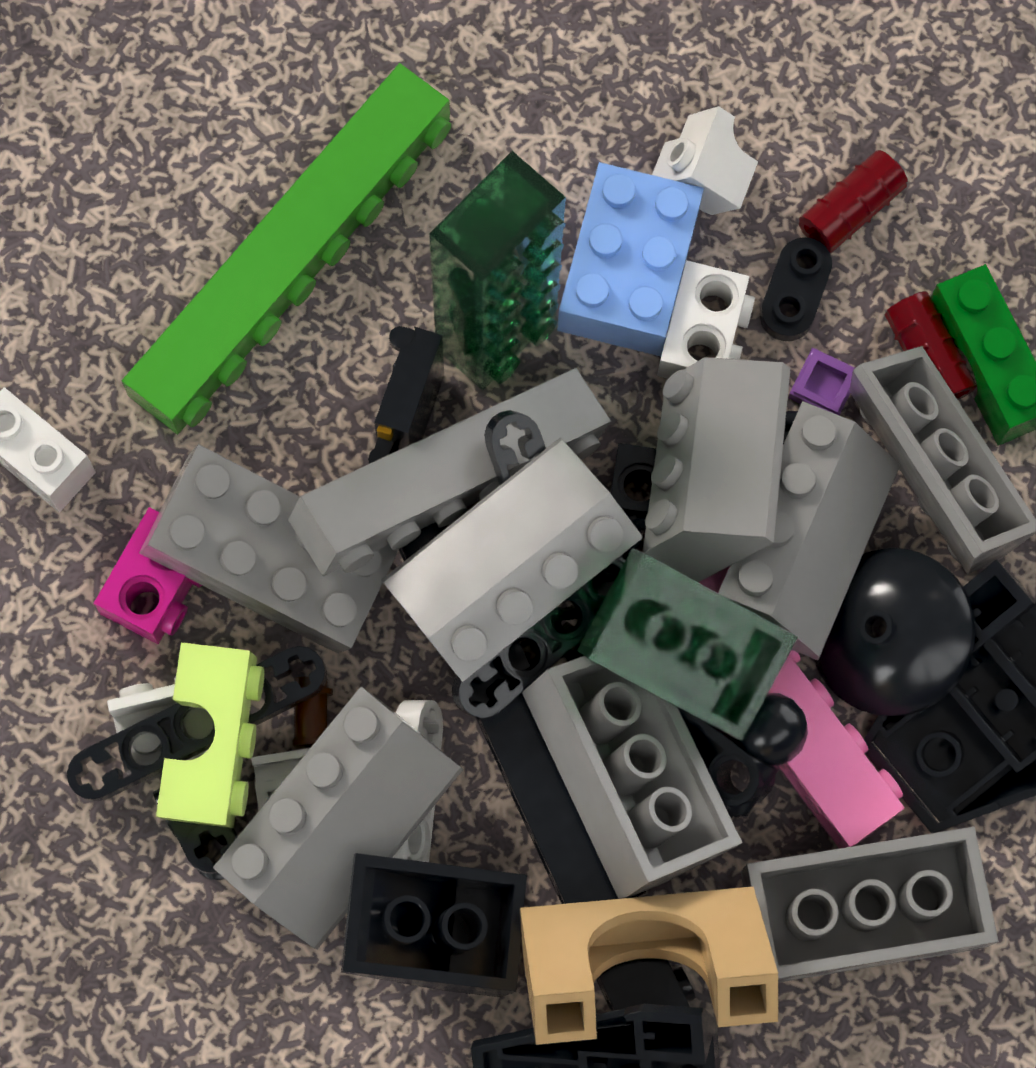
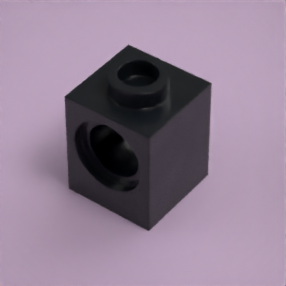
M618 443L611 495L631 521L637 518H646L650 499L635 501L628 497L624 488L629 483L635 481L644 482L650 487L652 486L651 475L654 469L657 448Z

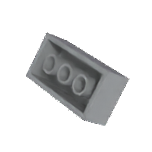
M198 444L188 455L139 554L181 573L208 589L339 654L352 648L383 584L381 580L387 575L399 549L392 550L390 545H387L373 552L374 557L368 563L352 572L345 573L340 568L322 576L288 521L300 496Z
M975 826L748 863L740 872L743 887L754 886L778 970V983L984 949L999 942Z

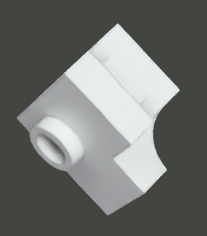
M718 106L688 115L680 138L664 143L652 175L703 187L700 210L714 215L741 208L758 161L743 152L738 146L733 131L735 116Z

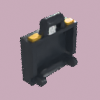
M398 326L391 330L389 342L393 349L399 351V354L393 364V371L374 422L377 441L375 448L369 454V464L423 439L444 378L442 335L415 326L414 330L403 326Z

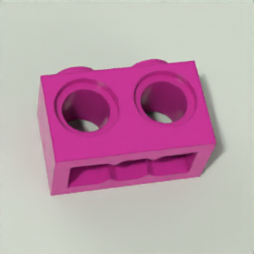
M149 507L93 604L100 615L159 644L165 633L173 636L182 624L188 609L182 602L191 586L195 585L200 588L202 585L139 554L159 514L158 511ZM152 592L159 596V603L152 612L140 615L131 611L132 602L139 594Z

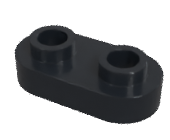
M808 237L797 238L787 243L780 253L760 310V321L764 330L777 340L794 341L800 339L807 334L812 326L832 269L831 254L820 241ZM801 256H807L813 260L815 266L810 269H804L798 265L796 259ZM783 304H791L796 307L798 314L793 317H787L781 313L779 307Z

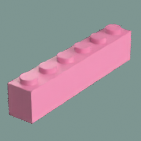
M661 567L647 581L652 587L664 615L673 627L693 628L703 633L715 648L718 664L713 680L739 714L740 710L752 698L764 693H780L793 699L804 712L808 727V735L804 747L790 762L779 765V767L839 849L856 846L905 809L899 800L903 797V793L898 783L885 769H881L879 772L875 769L865 755L869 749L861 734L850 723L845 726L842 725L830 709L834 706V701L824 685L816 678L809 681L796 664L800 661L798 652L713 618L717 594L729 567L693 586H690L664 567Z

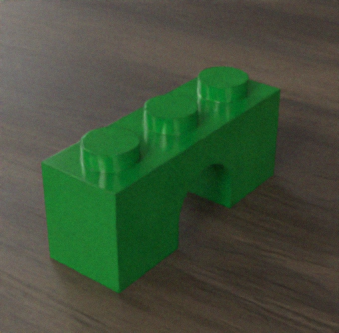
M984 264L937 284L931 299L938 313L942 314L941 318L948 332L954 337L957 349L959 348L964 353L971 365L977 383V394L974 400L997 445H1002L1036 430V361L987 265Z

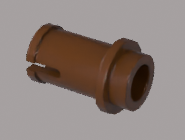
M309 676L294 678V681L302 688L311 684ZM328 678L320 693L294 707L293 746L312 747L327 728V696L333 695V689L328 688Z

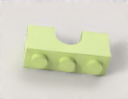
M181 642L173 701L181 706L207 710L214 721L215 736L210 748L198 758L192 760L164 758L156 817L170 821L234 828L235 816H244L248 800V782L240 781L243 758H252L256 742V724L248 723L251 700L260 701L264 684V667L256 666L257 657L251 651Z

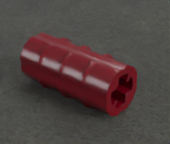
M877 150L860 165H855V169L842 181L836 182V186L824 197L818 198L816 204L799 218V227L806 237L820 241L831 254L846 240H851L852 235L865 223H870L871 218L882 208L889 206L890 201L907 187L908 178L898 162L892 159L886 152Z
M927 291L918 292L904 298L887 309L884 315L895 335L894 340L899 342L903 351L923 346L957 400L974 391L977 385L966 366L967 361L963 360L954 343V337L948 332L941 318L942 314L938 313Z

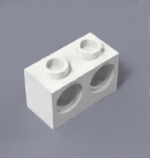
M686 260L657 376L669 379L676 371L684 370L696 363L698 360H695L688 352V349L694 345L708 346L715 353V358L740 359L743 346L733 344L737 326L748 328L755 297L745 294L750 276ZM707 296H718L727 303L728 308L718 312L711 311L702 304L701 300Z
M5 387L0 391V464L60 513L96 471L83 451Z

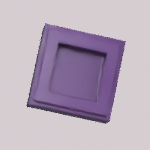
M812 347L788 398L799 404L804 401L840 415L850 395L849 388L852 372L855 367Z

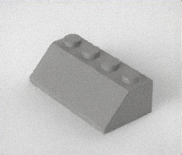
M923 346L862 363L853 370L849 392L858 404L863 419L873 427L888 453L900 464L899 471L902 472L918 497L921 509L931 517L947 542L950 554L962 565L967 574L989 566L996 559H1002L1036 534L1035 517Z
M704 357L686 369L676 371L666 380L663 388L664 397L660 426L657 431L658 442L655 464L651 475L652 486L649 508L645 519L646 530L643 554L690 586L774 543L791 369L783 362Z
M802 401L783 444L774 543L729 567L717 594L713 618L819 660L900 467V464L855 421Z
M559 438L381 581L463 682L640 541L643 536L610 492L565 441Z
M643 635L547 669L522 692L618 899L630 898L668 882L743 843Z
M361 686L213 866V869L255 906L308 945L318 950L348 913L354 854L359 853L392 858L464 769L386 704Z

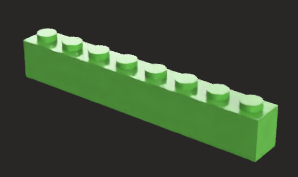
M399 63L121 380L127 395L177 435L186 425L195 427L199 424L211 408L212 402L209 398L221 384L228 387L240 377L247 365V361L244 358L257 343L265 346L276 335L282 324L279 317L291 303L299 306L309 297L316 285V280L314 279L316 274L326 263L329 266H334L342 259L350 246L348 237L360 224L367 227L378 217L384 206L382 198L393 185L401 188L411 179L418 166L416 159L425 148L429 146L431 149H435L443 142L452 125L449 122L450 100Z

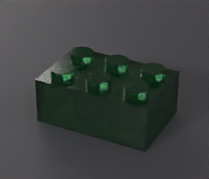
M632 548L577 651L591 661L742 741L798 637L651 556Z

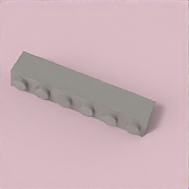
M574 368L300 496L288 521L322 576L340 568L345 573L352 572L368 563L374 557L373 552L387 545H390L392 550L402 548L421 534L420 529L436 522L439 527H444L453 523L467 512L468 506L482 500L500 485L485 444L484 434L491 418L502 411H517L534 420L540 429L546 448L561 438L580 460L595 452L601 445L598 439L611 423V420L578 369ZM511 423L506 426L507 436L500 439V445L511 447L515 451L519 464L530 462L535 456L530 460L523 457L518 446V439L525 435V430H520L512 426ZM510 464V465H508V466H507L508 471H510L512 468H514V467L517 466L518 464H515V465Z

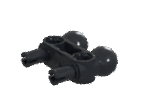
M674 627L664 631L651 643L649 650L731 819L733 816L737 818L748 816L755 804L763 800L772 791L775 784V775L780 769L779 765L790 762L802 751L808 735L806 716L793 699L780 693H764L752 698L740 710L735 731L691 698L701 694L713 682L718 664L715 648L703 633L690 627ZM737 761L742 762L750 774L748 786L743 792L738 790L731 780V769Z

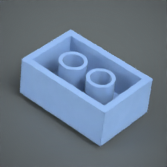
M599 162L559 308L557 331L661 357L704 188Z

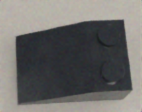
M355 853L353 857L341 973L442 991L492 997H503L517 992L522 937L520 908H524L527 875Z

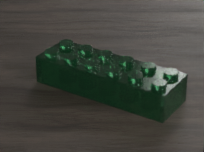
M513 151L429 233L435 333L443 337V356L482 390L493 380L498 384L506 381L519 366L521 360L517 356L530 342L535 346L542 344L557 326V321L554 318L559 306L557 300L558 291L561 286L559 284V275L562 268L560 264L561 251L564 247L562 243L563 229L566 225L564 222L566 197Z

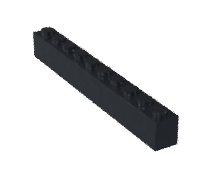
M435 522L420 529L421 534L415 540L399 548L403 561L411 557L449 525L439 527ZM526 637L515 640L509 648V661L517 670H525L535 661V658L528 661L519 642L526 639ZM495 660L491 661L489 665L496 669L498 673L486 682L476 679L471 681L470 685L474 692L468 698L470 703L476 700L487 704L490 697L487 695L486 690L497 679L506 680L508 685L512 683L513 679L499 670ZM522 692L494 716L487 718L475 716L561 904L618 899ZM644 891V892H642V893H639V894H637V895H635V896H632V897H630V898L638 897V896H640V895H643V894L646 893V891ZM646 958L626 961L609 968L596 979L610 1011L640 1004L690 1007L688 1002L696 998L683 968L678 967L672 970L669 961L665 959Z

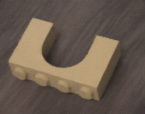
M754 886L520 908L523 960L536 1045L597 1039L595 980L603 972L615 965L646 958L678 962L696 971L708 986L718 1027L778 1022V970Z

